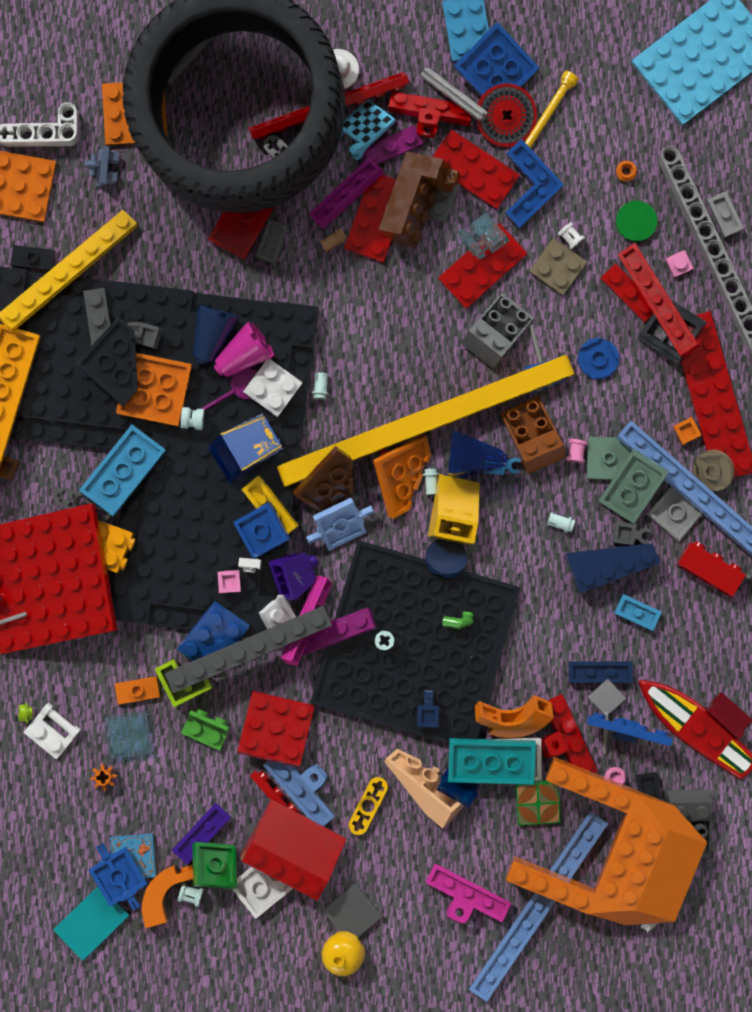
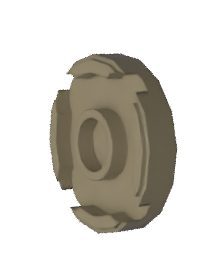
M708 450L696 458L692 466V474L712 492L724 490L732 482L735 476V467L727 454L719 450Z

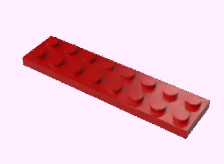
M711 311L697 314L707 324L697 338L700 346L688 353L681 362L704 446L706 451L719 450L728 455L735 467L734 478L752 473V454ZM687 324L690 331L692 332L694 328Z

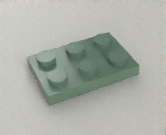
M633 448L600 497L599 502L634 524L669 471Z

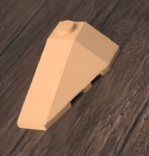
M396 749L384 761L424 813L442 828L454 819L474 793L465 783L448 782L447 778L438 774L440 769L434 766L432 769L422 767L420 759L399 749Z

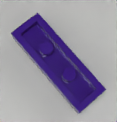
M215 802L171 851L188 865L193 859L192 844L195 842L208 843L231 816Z

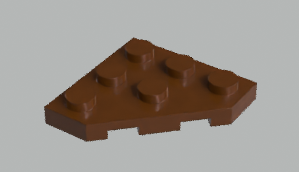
M335 446L293 491L295 497L319 512L349 498L352 499L353 460L351 456Z

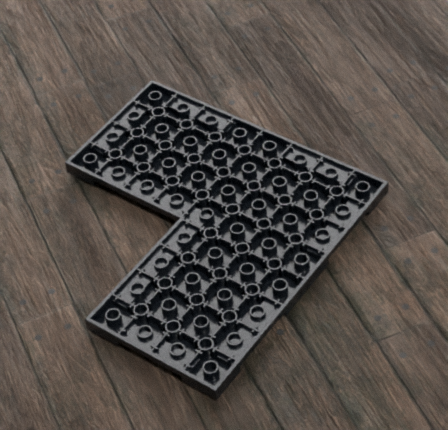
M0 266V312L45 274ZM76 278L17 328L40 335L41 338L10 438L112 450L129 427L133 425L166 450L164 455L122 506L119 528L134 533L133 538L136 541L131 551L128 550L125 558L128 561L124 571L120 570L119 574L113 572V577H111L110 591L116 621L192 630L212 603L216 601L249 624L248 630L242 637H251L267 630L259 612L279 595L269 562L287 555L288 541L256 558L262 561L261 570L256 569V573L243 572V568L238 566L239 558H253L233 522L256 509L241 489L257 476L264 480L292 516L293 491L295 490L296 483L284 487L277 467L300 456L318 306L278 301L274 303L202 294L191 290L112 280L107 282ZM105 288L111 324L117 317H120L125 323L142 322L163 329L157 349L136 343V353L192 364L183 407H188L191 410L201 409L232 390L231 379L233 375L229 377L225 375L220 376L214 368L216 365L215 359L213 362H208L205 365L195 361L196 357L193 356L199 303L212 306V308L218 310L221 309L239 317L237 324L216 358L242 327L250 322L264 335L267 346L270 345L275 356L271 360L300 380L302 385L278 417L253 399H242L234 393L205 411L202 430H196L194 427H189L188 429L181 428V420L179 427L117 415L118 401L76 365V362L92 346L83 291ZM265 361L250 368L258 372ZM265 417L281 447L242 471L221 433ZM239 570L241 592L219 593L218 572Z

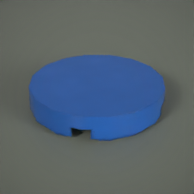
M594 338L582 345L578 352L577 361L584 375L591 379L601 380L608 378L615 372L620 357L618 349L612 342L603 338Z

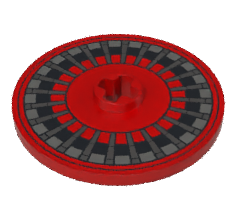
M506 83L493 86L481 96L478 105L487 111V116L483 121L476 119L477 127L482 136L494 145L511 147L520 139L525 141L536 125L537 109L533 98L525 89L515 84ZM503 111H510V120L502 119L504 116Z

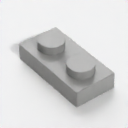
M727 191L707 199L706 202L723 238L744 229Z

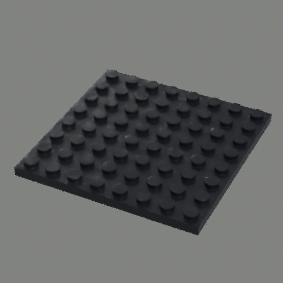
M358 540L334 620L365 608H371L377 629L326 647L310 703L448 744L449 738L477 739L481 724L476 722L475 705L479 701L485 704L488 703L521 587L467 571H463L456 577L445 578L444 575L432 573L427 568L425 559ZM464 611L474 614V622L470 626L460 629L443 627L444 616L462 618ZM381 631H388L394 637V644L388 650H380L375 644L376 635ZM381 635L379 644L381 646L383 644L389 646L388 641L390 637ZM424 690H433V705H439L438 728L417 727V705H424Z

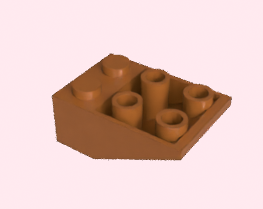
M539 396L500 413L527 474L566 458L564 444Z

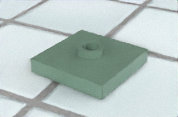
M587 437L586 479L612 480L630 454V449L616 437Z

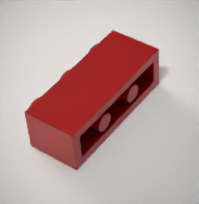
M697 541L688 543L675 565L726 596L733 597L746 576L741 572L743 569L733 563L731 565L723 561L724 557L715 552L713 554L705 550L706 547Z

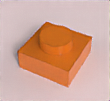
M692 417L672 427L681 445L701 436Z

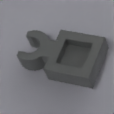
M615 522L612 543L633 546L635 540H637L640 544H649L648 540L642 539V533H650L651 530L643 528L637 531V524Z

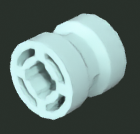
M183 407L181 428L188 429L189 427H194L196 430H202L205 410H191L188 407Z

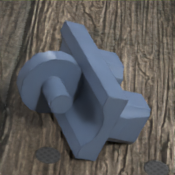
M102 146V149H99L98 162L97 155L91 154V161L84 162V167L90 169L89 175H96L95 187L117 183V172L107 171L108 164L115 166L118 164L119 153L110 151L109 146Z

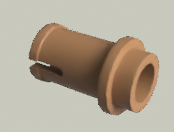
M340 228L339 230L335 229L333 234L319 242L327 253L340 243L344 244L347 237Z

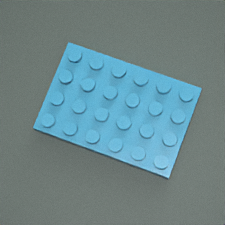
M710 0L631 61L682 126L752 73V15L740 0Z

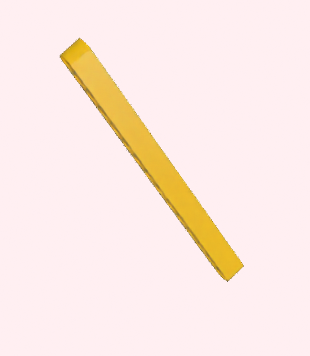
M564 355L278 466L277 469L284 487L303 481L335 446L350 455L354 461L558 382L565 377L573 376L575 373L568 355Z

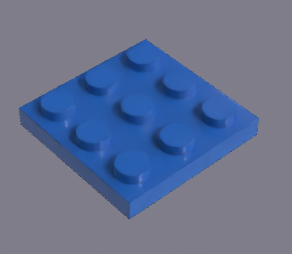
M498 22L452 66L480 97L488 89L499 84H515L521 87L539 69V66Z

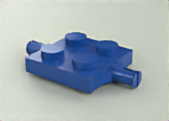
M104 843L95 847L102 859L97 865L88 870L109 906L111 907L119 901L127 900L133 911L139 908L141 905L134 895L140 888L147 885L148 882L127 847L110 854Z

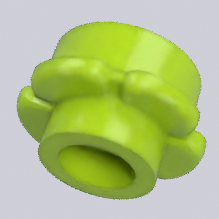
M25 702V705H18V720L27 724L28 719H32V706L28 707V703Z

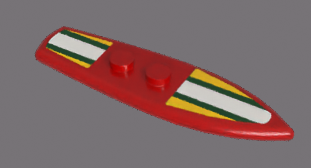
M639 680V686L650 709L663 725L681 741L740 780L752 771V752L739 739H736L727 728L718 723V720L705 711L706 708L683 692L668 685Z

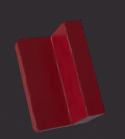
M722 692L715 697L705 710L718 720V723L724 728H727L736 739H740L745 734L743 731L752 722V719Z

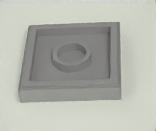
M670 486L646 515L679 542L703 513Z

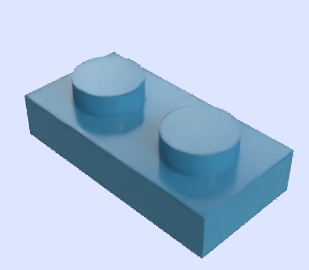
M622 594L614 614L650 631H654L662 613Z

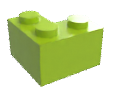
M176 659L155 668L173 707H177L214 688L208 678L173 693L165 673L179 667Z

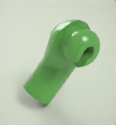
M464 611L462 618L444 616L443 627L460 629L470 626L474 622V614Z

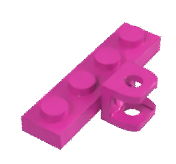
M437 864L433 865L425 881L426 884L453 897L447 909V917L458 923H465L473 909L499 922H503L511 905V902ZM456 909H461V916L456 915Z

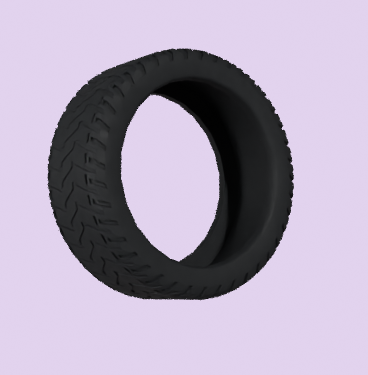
M175 0L151 19L135 42V46H133L128 58L129 62L126 64L125 78H123L124 95H122L126 123L129 126L130 135L133 141H135V146L143 155L145 161L164 184L171 187V190L179 196H183L184 199L191 203L199 204V206L210 210L214 209L215 211L225 213L256 212L275 207L292 199L311 185L327 167L336 151L344 126L346 106L344 85L335 53L327 36L308 12L294 1ZM240 31L264 34L282 42L300 57L311 73L312 96L308 115L301 131L286 149L270 161L255 167L224 171L206 168L189 161L170 146L163 128L162 119L164 90L173 69L186 53L202 41L220 34Z

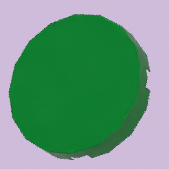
M630 201L624 204L616 216V228L619 234L624 239L632 242L647 240L655 232L657 226V215L654 209L643 201Z

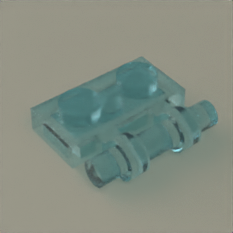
M487 212L469 224L472 231L468 232L464 228L458 231L462 243L468 245L469 251L479 259L485 257V250L489 249L493 253L509 242L506 234ZM478 238L482 240L480 242H475V240H477Z

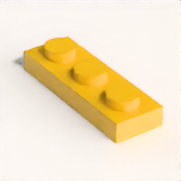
M257 476L241 489L256 509L271 502L288 534L299 526L260 476Z

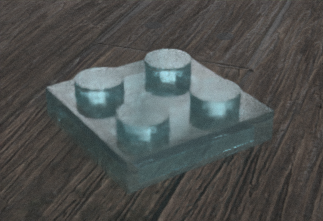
M147 711L104 717L110 759L153 753Z

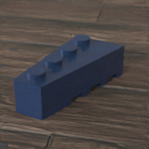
M653 543L564 554L578 594L660 564Z

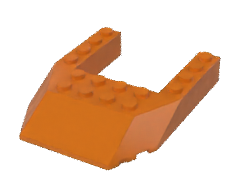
M554 757L547 772L546 781L625 812L594 888L516 856L512 859L506 874V881L586 914L623 925L675 922L707 841L675 805Z

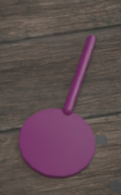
M247 368L234 374L231 379L232 390L201 409L206 411L234 393L242 399H251L243 391L257 374V371Z

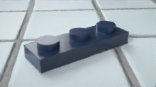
M568 661V683H603L607 679L611 683H633V661Z

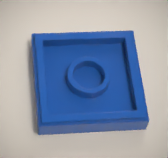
M271 502L262 505L233 522L253 559L291 539Z

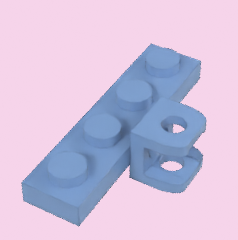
M267 761L263 765L307 818L324 826L335 817V814L315 792L328 777L318 764L310 766L302 774L294 766ZM312 774H317L318 779H314L312 777Z

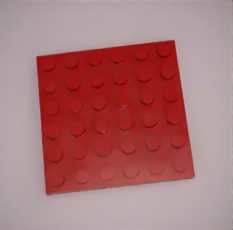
M94 503L0 524V597L2 598L0 602V620L23 612L27 613L25 617L0 625V654L117 631Z

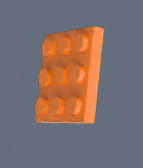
M123 82L102 84L105 145L135 144L128 130L129 126L124 115L125 109H123L122 95H124ZM164 90L162 102L163 128L168 139L166 99Z
M0 151V215L45 223L57 162Z
M136 353L138 392L125 407L118 402L116 414L179 427L192 364Z

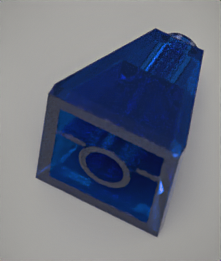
M453 431L448 474L451 477L461 478L502 470L503 466L507 467L508 454H505L503 450L458 431Z

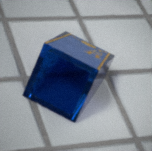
M263 413L221 433L208 447L229 484L277 457L284 450L281 440L274 434L270 421L264 417Z

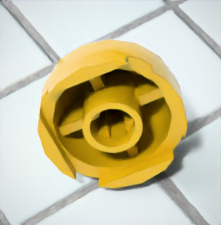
M339 931L330 936L324 943L321 952L322 962L331 974L349 976L355 973L363 964L365 947L355 934Z

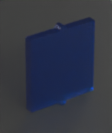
M447 767L445 773L440 776L441 781L436 790L470 808L474 798L478 796L477 791L481 783L448 782Z

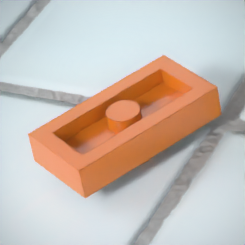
M157 676L114 684L118 705L160 697Z

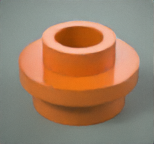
M622 161L616 168L617 177L624 182L633 180L637 174V168L631 161ZM628 168L630 174L625 175L622 170Z

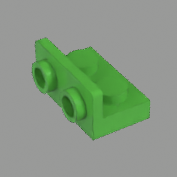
M196 708V711L190 710L181 734L220 751L230 730V727L227 726L228 721L217 716L213 720L207 717L208 712Z

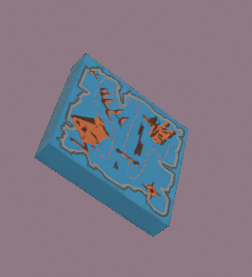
M153 833L110 837L111 853L118 852L127 847L145 878L156 877Z

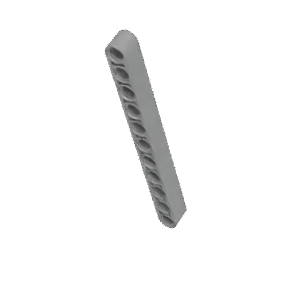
M668 146L661 152L659 164L749 354L752 355V331H747L744 328V322L752 324V305L680 152L674 146ZM665 154H670V155H672L673 158H674V161H672V162L667 161V160L664 158V155H665ZM673 173H680L683 179L676 180L673 177ZM688 191L691 194V199H685L682 196V192ZM691 210H697L700 213V217L694 218L691 215ZM705 228L709 232V236H702L699 229ZM708 248H716L718 255H711ZM717 266L725 267L726 274H720ZM726 285H733L735 293H729L726 290ZM735 303L742 304L744 312H738L735 309Z

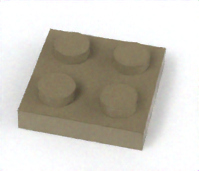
M553 238L529 270V273L563 296L587 261Z

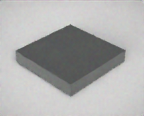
M356 882L322 910L339 931H347L355 934L357 937L383 917Z

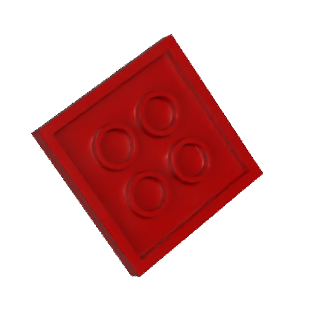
M252 691L237 753L300 768L315 705Z

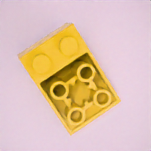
M439 474L428 537L466 545L475 543L479 516V482Z

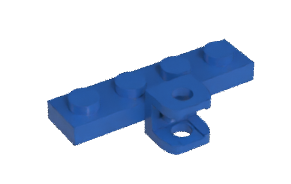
M593 712V716L587 715L585 724L615 731L613 738L634 744L636 738L666 746H671L673 738L667 737L668 732L656 729L655 733L647 731V727L640 725L639 722L620 717L618 719L614 718L612 722L605 720L606 715Z

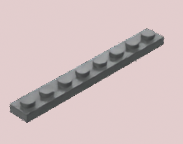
M321 606L165 673L172 692L175 693L330 627L332 624L324 606Z

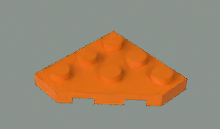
M420 435L373 460L389 518L394 519L410 510L412 505L410 500L414 490H418L423 474H421L425 463H428L431 457L427 436Z

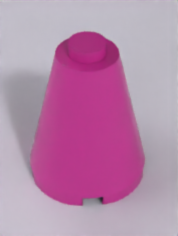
M248 322L215 359L216 365L214 368L220 376L225 375L229 377L271 359L275 354L270 345L267 346L266 338L253 323L250 324Z

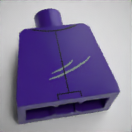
M291 553L269 562L279 595H284L287 600H296L316 581L313 569L318 566V560L315 556H308L306 553Z

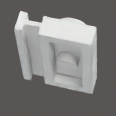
M284 595L276 596L275 600H272L259 612L267 629L296 617Z

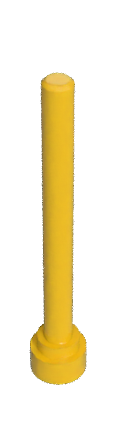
M565 71L563 73L560 88L525 141L530 148L535 143L567 90L575 87L579 81V78L572 72Z

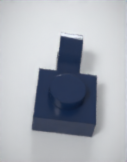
M424 690V705H417V727L438 728L439 705H433V690Z

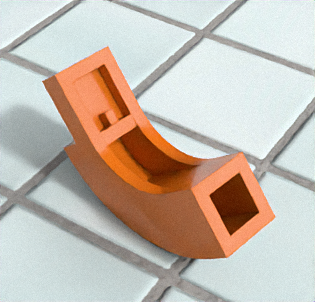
M533 695L520 708L502 710L479 701L475 705V718L477 723L489 727L490 735L503 738L523 737L539 731L553 719L552 702Z
M176 865L170 866L161 871L150 882L142 901V916L145 928L167 923L168 918L164 906L166 892L174 884L193 879V865L180 868L181 872L179 873L177 872Z

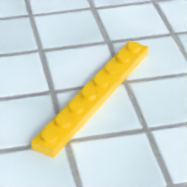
M124 210L120 211L0 312V321L12 332L136 229L138 227L137 222Z

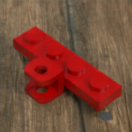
M391 92L388 112L418 117L416 128L418 136L434 138L437 134L439 121L470 126L471 115L455 102ZM424 128H429L430 131H429V132H426V131H424L423 129H424Z
M563 694L547 700L552 702L553 719L550 723L554 733L541 738V752L543 756L549 758L564 753L569 763L593 773L598 772Z

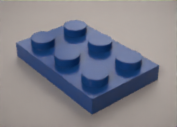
M214 601L179 644L177 651L192 661L238 642L248 630L249 624Z

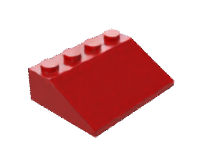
M271 799L240 857L242 862L318 901L330 879L346 838Z

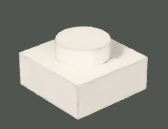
M239 558L238 566L243 568V572L256 573V569L261 570L262 561Z

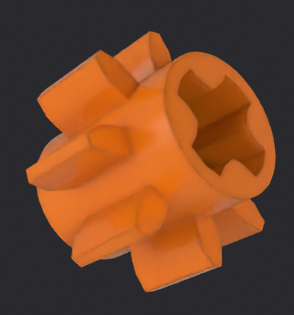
M101 764V770L97 768L92 769L96 774L90 780L96 781L95 788L101 785L105 791L107 790V784L115 786L112 779L118 775L112 774L113 766L105 769V765ZM102 771H104L105 775H109V779H106L105 783H103L102 779H99Z

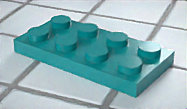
M449 738L448 782L534 784L536 742L534 740Z

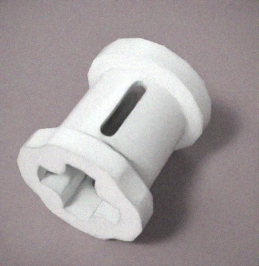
M572 222L558 232V236H562L570 245V250L585 239L583 235L581 236L575 230Z

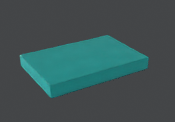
M97 886L53 930L83 961L130 914L119 902L110 907Z

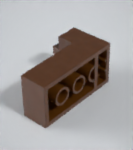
M406 151L379 230L396 244L417 248L423 236L422 231L425 223L429 219V211L436 200V192L441 191L452 194L453 188L457 186L461 174L453 170L444 159Z

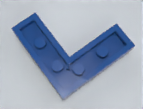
M522 139L506 153V156L533 184L504 213L517 228H520L564 185Z

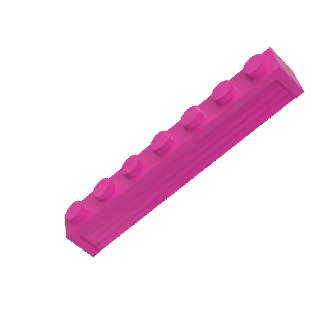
M316 576V581L308 592L300 615L324 605L333 585L327 577ZM310 635L287 644L282 652L281 659L286 664L298 666Z

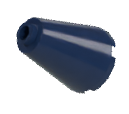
M199 303L193 346V356L196 357L195 361L205 365L208 362L214 361L237 324L238 316Z

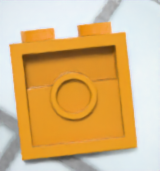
M98 520L106 568L119 574L120 570L124 571L128 559L125 557L128 550L131 551L136 541L133 538L134 533Z

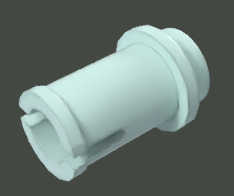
M315 373L314 391H312L314 399L326 400V396L329 395L327 392V373Z
M437 468L424 469L425 474L423 476H425L426 495L436 494L438 475L440 473H437Z
M551 512L547 525L563 529L567 533V531L572 532L575 520L571 519L572 517L566 518Z

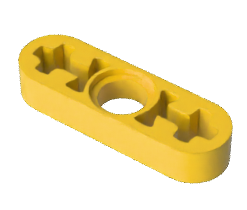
M375 777L369 782L349 821V829L353 834L361 835L368 829L387 792L388 785L385 779ZM381 781L384 790L377 792L376 796L380 797L379 800L376 801L375 798L366 796L368 791L371 794L373 793L374 787L372 784ZM365 800H372L375 806L371 812H366L362 809V803ZM358 811L363 815L370 816L369 820L364 817L362 821L363 829L354 830L355 826L352 823L353 821L357 822L361 816L357 815Z

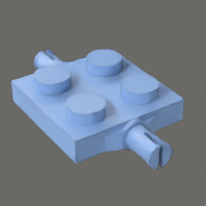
M349 498L314 515L313 518L317 525V532L306 536L309 544L321 539L330 551L367 533L363 518L374 514L371 505L359 511L355 507L353 500Z

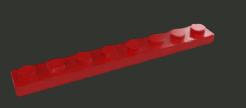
M404 72L345 92L346 106L353 103L354 105L366 102L367 98L372 96L374 98L384 96L385 92L391 89L393 91L401 90L405 87V84L409 83L408 77ZM310 105L248 127L251 137L262 140L267 138L268 134L275 131L282 133L287 131L289 126L295 124L296 126L303 125Z

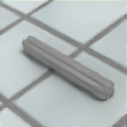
M430 68L423 69L421 77L478 121L485 119L487 111Z

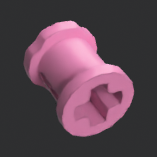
M569 439L571 446L566 460L585 463L583 457L585 446H588V442L579 439Z

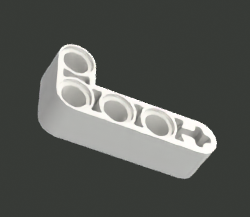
M69 102L61 104L58 108V123L0 125V144L5 147L73 146L79 140V113L76 107ZM67 111L74 112L70 118H65L64 114ZM47 131L53 132V135H52L51 138H49V139H44V138H43V135H44L45 132H47ZM67 131L74 132L71 138H64V134ZM8 132L10 135H7V139H4L3 136ZM25 132H32V136L29 139L22 138Z

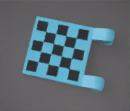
M367 99L366 102L362 103L345 119L341 138L346 133L358 142L352 145L349 151L355 160H359L365 150L391 127L396 120Z

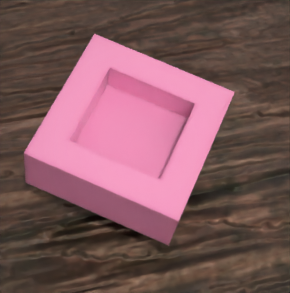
M685 250L665 259L673 278L693 270Z
M239 570L218 572L219 593L241 592Z

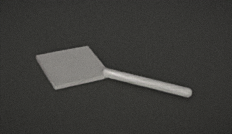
M609 679L605 680L588 696L601 712L606 715L605 720H608V715L626 699ZM607 729L603 730V754L607 753Z

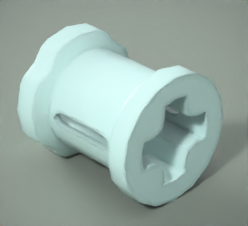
M381 631L376 635L375 644L380 650H388L394 644V637L388 631ZM381 635L390 637L388 641L389 646L384 644L381 646L379 644Z
M183 882L177 901L181 902L183 900L193 903L195 907H198L204 889H196L187 886Z

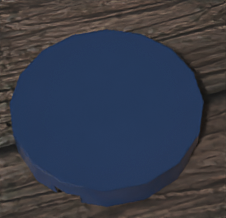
M442 539L436 540L426 550L425 563L427 568L436 575H444L445 578L456 577L465 569L467 554L465 549L456 542Z

